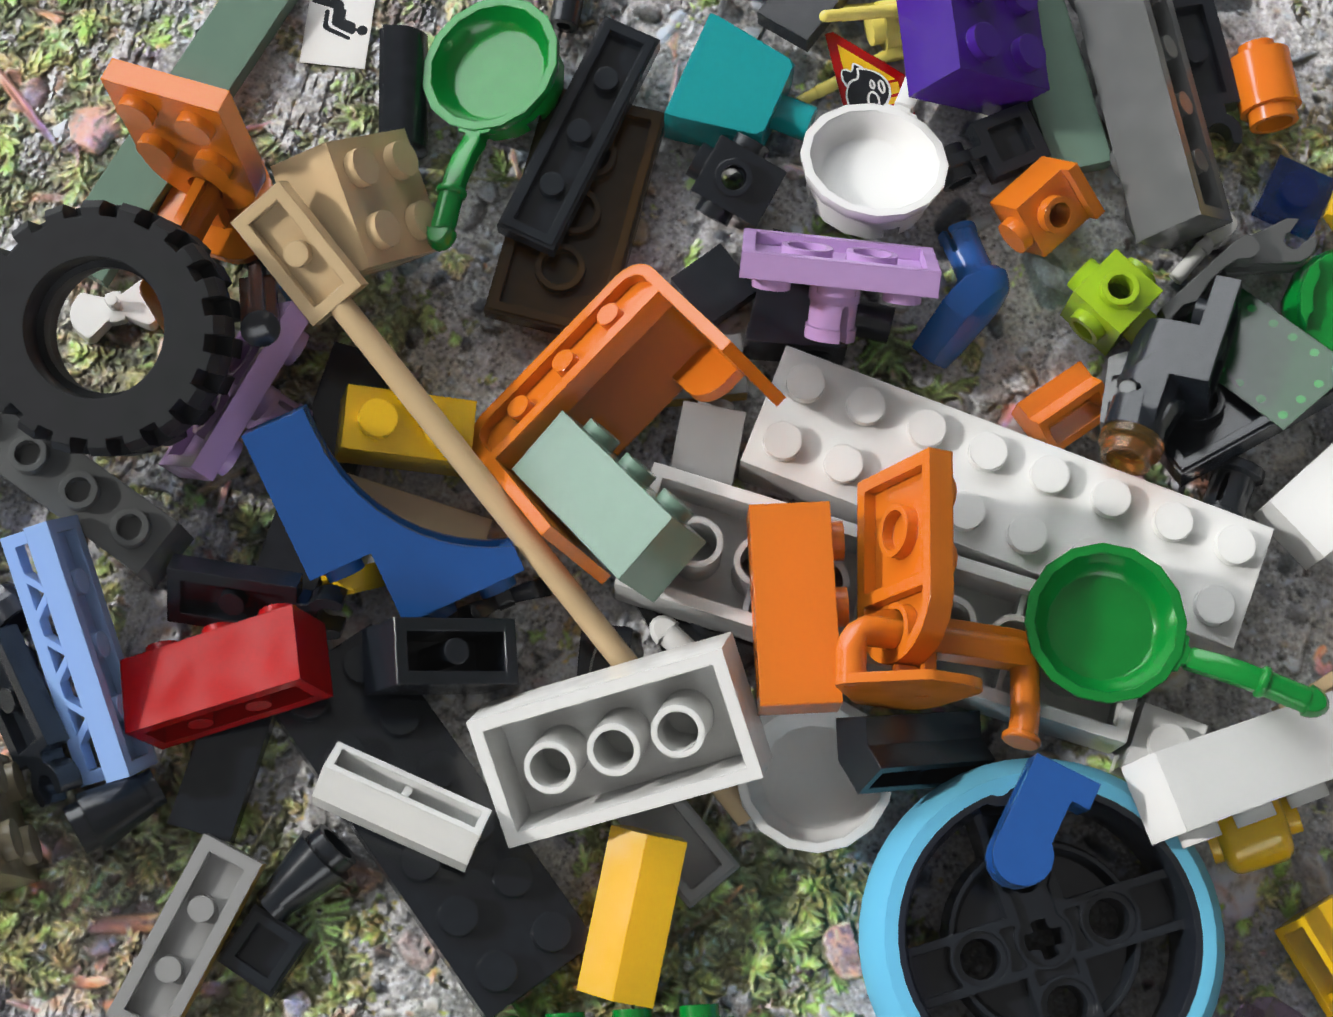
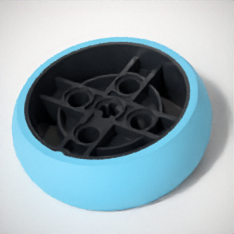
M1029 758L1003 760L982 765L940 784L921 798L901 818L877 854L868 875L859 918L861 970L867 994L876 1017H932L927 1009L959 999L975 1017H1051L1047 1007L1048 998L1052 991L1059 986L1068 988L1076 997L1078 1010L1075 1017H1111L1125 1001L1133 986L1140 963L1141 942L1165 934L1169 936L1167 976L1163 992L1152 1017L1213 1016L1223 981L1225 962L1224 927L1214 884L1205 863L1194 845L1183 849L1178 836L1151 845L1127 783L1116 776L1083 764L1051 759L1101 784L1090 810L1080 815L1109 830L1134 853L1147 871V874L1120 882L1116 875L1095 856L1072 844L1053 840L1052 845L1055 858L1052 870L1044 880L1031 886L1028 892H1015L1010 888L1002 887L992 879L985 863L987 845ZM965 825L976 860L964 870L949 893L941 918L940 939L908 948L907 923L909 908L918 879L937 849L952 834ZM1098 901L1108 903L1118 915L1119 924L1117 931L1109 939L1100 937L1093 931L1090 925V910ZM1034 921L1039 930L1051 929L1054 935L1055 944L1045 946L1049 953V956L1045 959L1040 950H1028L1025 944V935L1034 933L1030 925ZM971 940L982 942L992 954L993 964L991 971L980 980L967 975L960 962L961 951L966 943Z

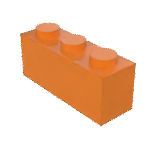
M830 501L749 505L746 524L757 716L838 712L843 704V693L835 686V658L839 637L838 627H846L849 624L847 586H835L834 561H844L843 521H831Z

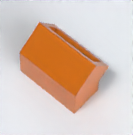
M1079 361L1018 402L1011 415L1027 436L1064 449L1100 424L1105 385L1102 380L1093 377L1084 364Z

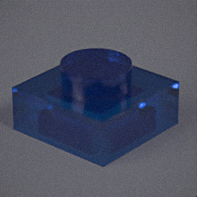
M1280 155L1270 171L1251 212V216L1271 225L1286 218L1299 219L1290 233L1308 240L1313 234L1333 191V178Z

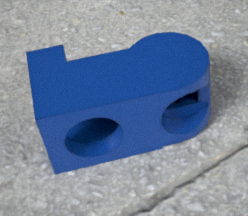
M1039 753L1029 758L987 845L985 863L992 879L1002 887L1013 890L1027 888L1044 880L1052 870L1055 858L1052 842L1067 810L1076 815L1090 810L1101 784Z

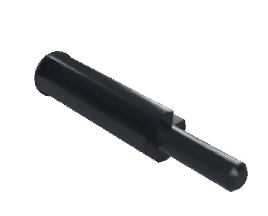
M257 259L247 263L248 277L239 278L240 332L248 344L255 347H266L278 339L281 331L278 290L275 278L271 274L267 275L266 267Z

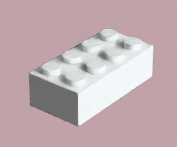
M732 631L487 702L466 722L508 848L762 779L772 759V753L760 716H757V707Z

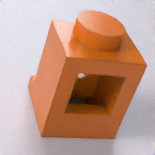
M1041 156L989 202L1001 221L998 229L1005 242L1019 253L1027 252L1042 257L1050 254L1087 219H1098L1105 212L1078 163Z

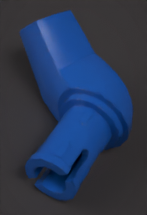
M967 220L957 222L948 227L953 237L952 239H950L946 231H942L938 236V242L943 247L957 282L941 301L912 345V348L920 355L943 369H947L993 320L1010 291V282L1006 270L997 265H992L977 233L975 223Z

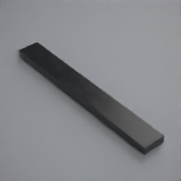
M334 341L311 407L313 411L312 417L334 456L340 402L347 385L389 388L359 348ZM339 462L347 473L359 476L362 465ZM275 511L257 566L303 573L302 589L315 590L322 585L321 576L312 581L309 580L277 511ZM273 715L196 739L168 824L200 834L209 833L223 841L234 844L276 721Z

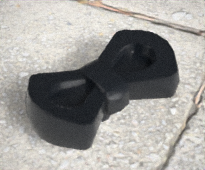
M537 577L490 598L480 599L462 606L457 610L459 618H485L499 609L502 611L515 606L517 602L552 596V591L540 577Z

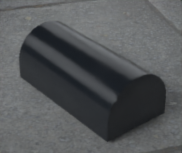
M383 24V28H380L379 133L405 128L410 145L415 150L418 160H421L428 154V99L423 89L424 60L428 53V36L422 30L411 26Z

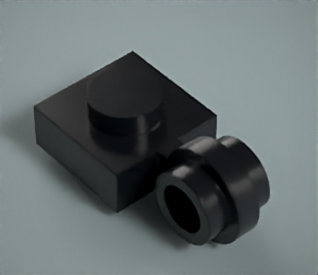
M1026 101L971 122L966 130V134L973 148L965 150L961 142H954L944 146L949 167L943 191L951 192L972 182L977 177L974 167L979 164L982 165L991 185L1023 173L1041 156L1051 157L1048 146Z

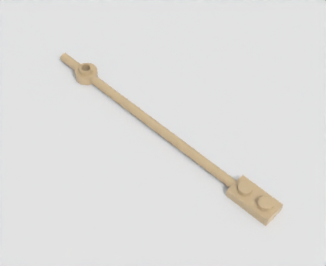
M278 181L230 222L312 326L321 325L330 316L335 318L610 666L638 659L352 299L369 283L289 182ZM737 785L711 792L738 827L751 819L742 807Z

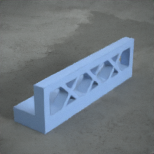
M78 515L48 520L23 528L22 532L1 538L0 542L54 706L70 738L66 743L72 761L80 771L83 781L81 787L104 780L106 784L121 780L157 764L158 759L152 745L125 734L120 660L124 659ZM27 544L29 546L37 574L32 570L28 554L25 548V545ZM50 613L58 636L55 635L52 631L49 621ZM70 676L72 677L78 697L73 695L69 682ZM90 738H92L101 765L100 767H97L93 752L89 743Z

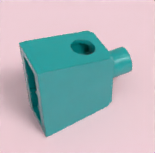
M710 13L664 112V137L696 146H701L705 142L715 147L721 135L733 141L737 132H740L765 146L772 130L804 141L806 131L814 123L818 107L788 96L792 86L795 66L790 58L720 16Z

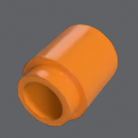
M1268 37L1253 39L1239 46L1237 49L1238 54L1233 56L1230 61L1240 97V102L1238 103L1240 119L1248 123L1249 130L1253 134L1274 133L1294 125L1299 120L1297 109L1301 106L1302 99L1289 47L1282 43H1274V40Z

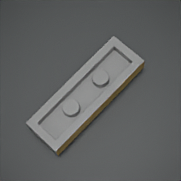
M204 833L106 1016L185 1017L267 864L209 833Z

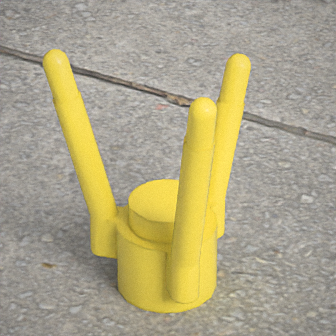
M896 0L845 4L840 9L823 10L820 12L819 19L825 23L863 20L868 43L870 46L880 45L883 50L873 56L886 64L904 60ZM833 76L814 86L812 89L797 96L796 99L809 104L838 89L836 77Z

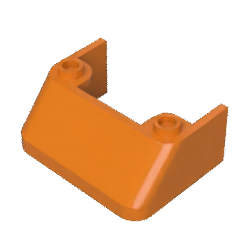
M635 264L617 274L480 415L474 425L472 450L541 536L603 585L611 574L595 555L512 470L558 414L563 410L583 426L590 418L596 420L620 441V444L613 451L618 456L683 389L697 401L710 402L729 393L745 376L775 406H778L786 397L718 328L656 270L647 264Z

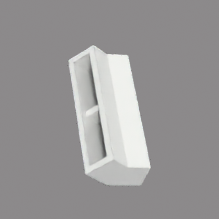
M339 741L324 763L312 794V805L464 873L492 812L487 807Z

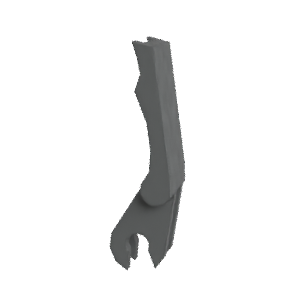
M1286 218L1253 235L1244 234L1228 246L1159 310L1157 318L1182 321L1198 298L1214 284L1216 275L1237 278L1241 275L1292 273L1301 268L1316 248V235L1304 241L1299 248H1289L1285 244L1284 239L1299 220L1293 218Z

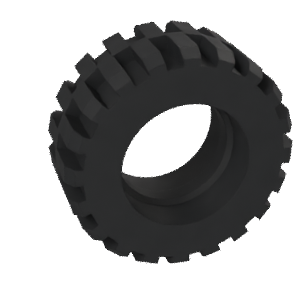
M83 200L81 208L76 209L63 204L46 210L44 215L46 221L39 225L27 220L14 230L12 236L18 244L11 251L0 248V411L2 414L16 415L19 418L17 428L33 439L48 440L51 442L52 448L70 454H88L90 456H136L153 453L154 448L172 446L187 438L186 430L191 426L204 425L216 412L211 404L217 395H227L235 380V377L228 375L232 358L241 359L243 340L235 338L234 324L240 322V303L230 298L227 288L233 283L224 266L212 260L210 257L211 250L198 237L187 233L182 229V226L137 206L127 203L114 205L105 200ZM103 269L126 270L145 280L156 293L164 317L163 344L154 366L135 386L129 390L117 393H99L79 385L66 369L57 344V323L66 298L81 281Z

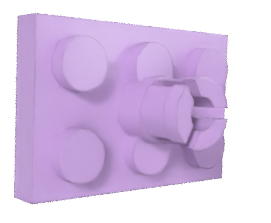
M744 228L739 278L752 279V287L773 292L789 291L791 283L810 285L808 295L810 299L809 314L804 330V337L810 340L828 344H839V342L845 344L854 343L857 331L855 322L861 290L883 293V301L905 306L920 305L922 297L938 299L942 272L933 247Z
M293 301L279 303L281 331L278 339L273 344L266 347L252 346L243 339L239 331L236 338L243 340L241 359L232 358L228 375L235 377V380L228 394L217 395L211 404L216 412L204 425H193L187 429L188 437L169 446L158 465L179 478L213 481L217 474L224 476L237 461L243 448V443L238 441L245 428H253L303 405L294 402L282 394L279 389L271 385L283 364L290 366L296 361L309 338V335L304 332L309 321Z

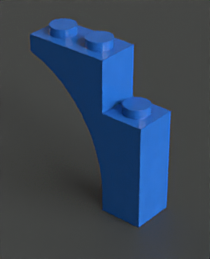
M307 404L250 428L241 436L310 581L326 575L329 583L344 579L363 569L365 565L362 557L371 554L401 617L446 618L458 610L455 605L456 601L476 592H479L481 599L500 594L517 583L514 577L515 574L525 570L520 555L509 538L474 539L442 534L410 522L378 503L342 468L323 439Z

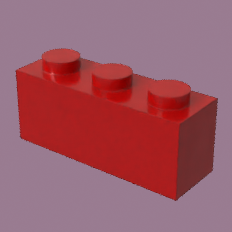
M276 603L260 609L257 616L235 623L217 622L209 624L201 630V634L180 641L164 640L154 642L145 648V652L121 659L120 672L125 734L163 750L333 697L325 623L301 610L296 605Z

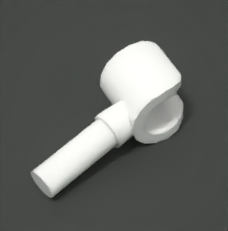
M1232 213V223L1204 234V238L1197 242L1172 270L1169 277L1175 283L1181 285L1205 256H1208L1213 250L1223 247L1232 239L1237 228V220Z

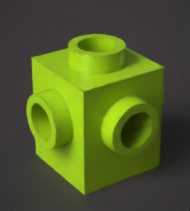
M1115 249L1101 264L1093 258L1089 259L1069 280L1066 286L1073 293L1060 316L1069 323L1072 330L1082 340L1092 344L1106 356L1123 338L1132 344L1136 334L1151 318L1158 317L1150 309L1163 290L1155 284L1156 279L1145 264L1132 257L1127 259L1121 252Z

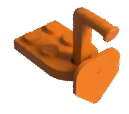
M112 58L100 79L115 105L117 114L122 118L138 153L153 171L172 185L157 215L182 226L184 231L198 237L211 250V258L231 264H247L259 259L230 222L273 186V182L256 144L248 133L230 91ZM142 279L139 286L140 295L164 333V317L158 297L153 288Z
M928 447L858 482L857 619L849 623L838 637L835 658L836 688L856 704L899 710H922L940 707L983 692V680L980 677L937 670V660L1010 671L1009 727L1002 731L1001 738L1006 744L1016 749L1026 751L1039 749L1041 747V739L1038 737L1041 711L1040 665L1031 654L1026 632L1015 628L950 618L954 598V572L958 560L953 531V506L957 496V486L953 478V452ZM867 653L878 663L892 665V671L867 672Z

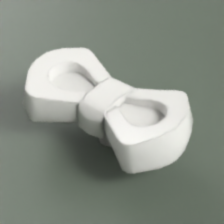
M142 280L123 293L121 291H112L105 294V297L80 293L70 310V320L75 332L88 343L95 344L112 326H119L129 322L150 331L156 330L159 324L140 295L139 286Z

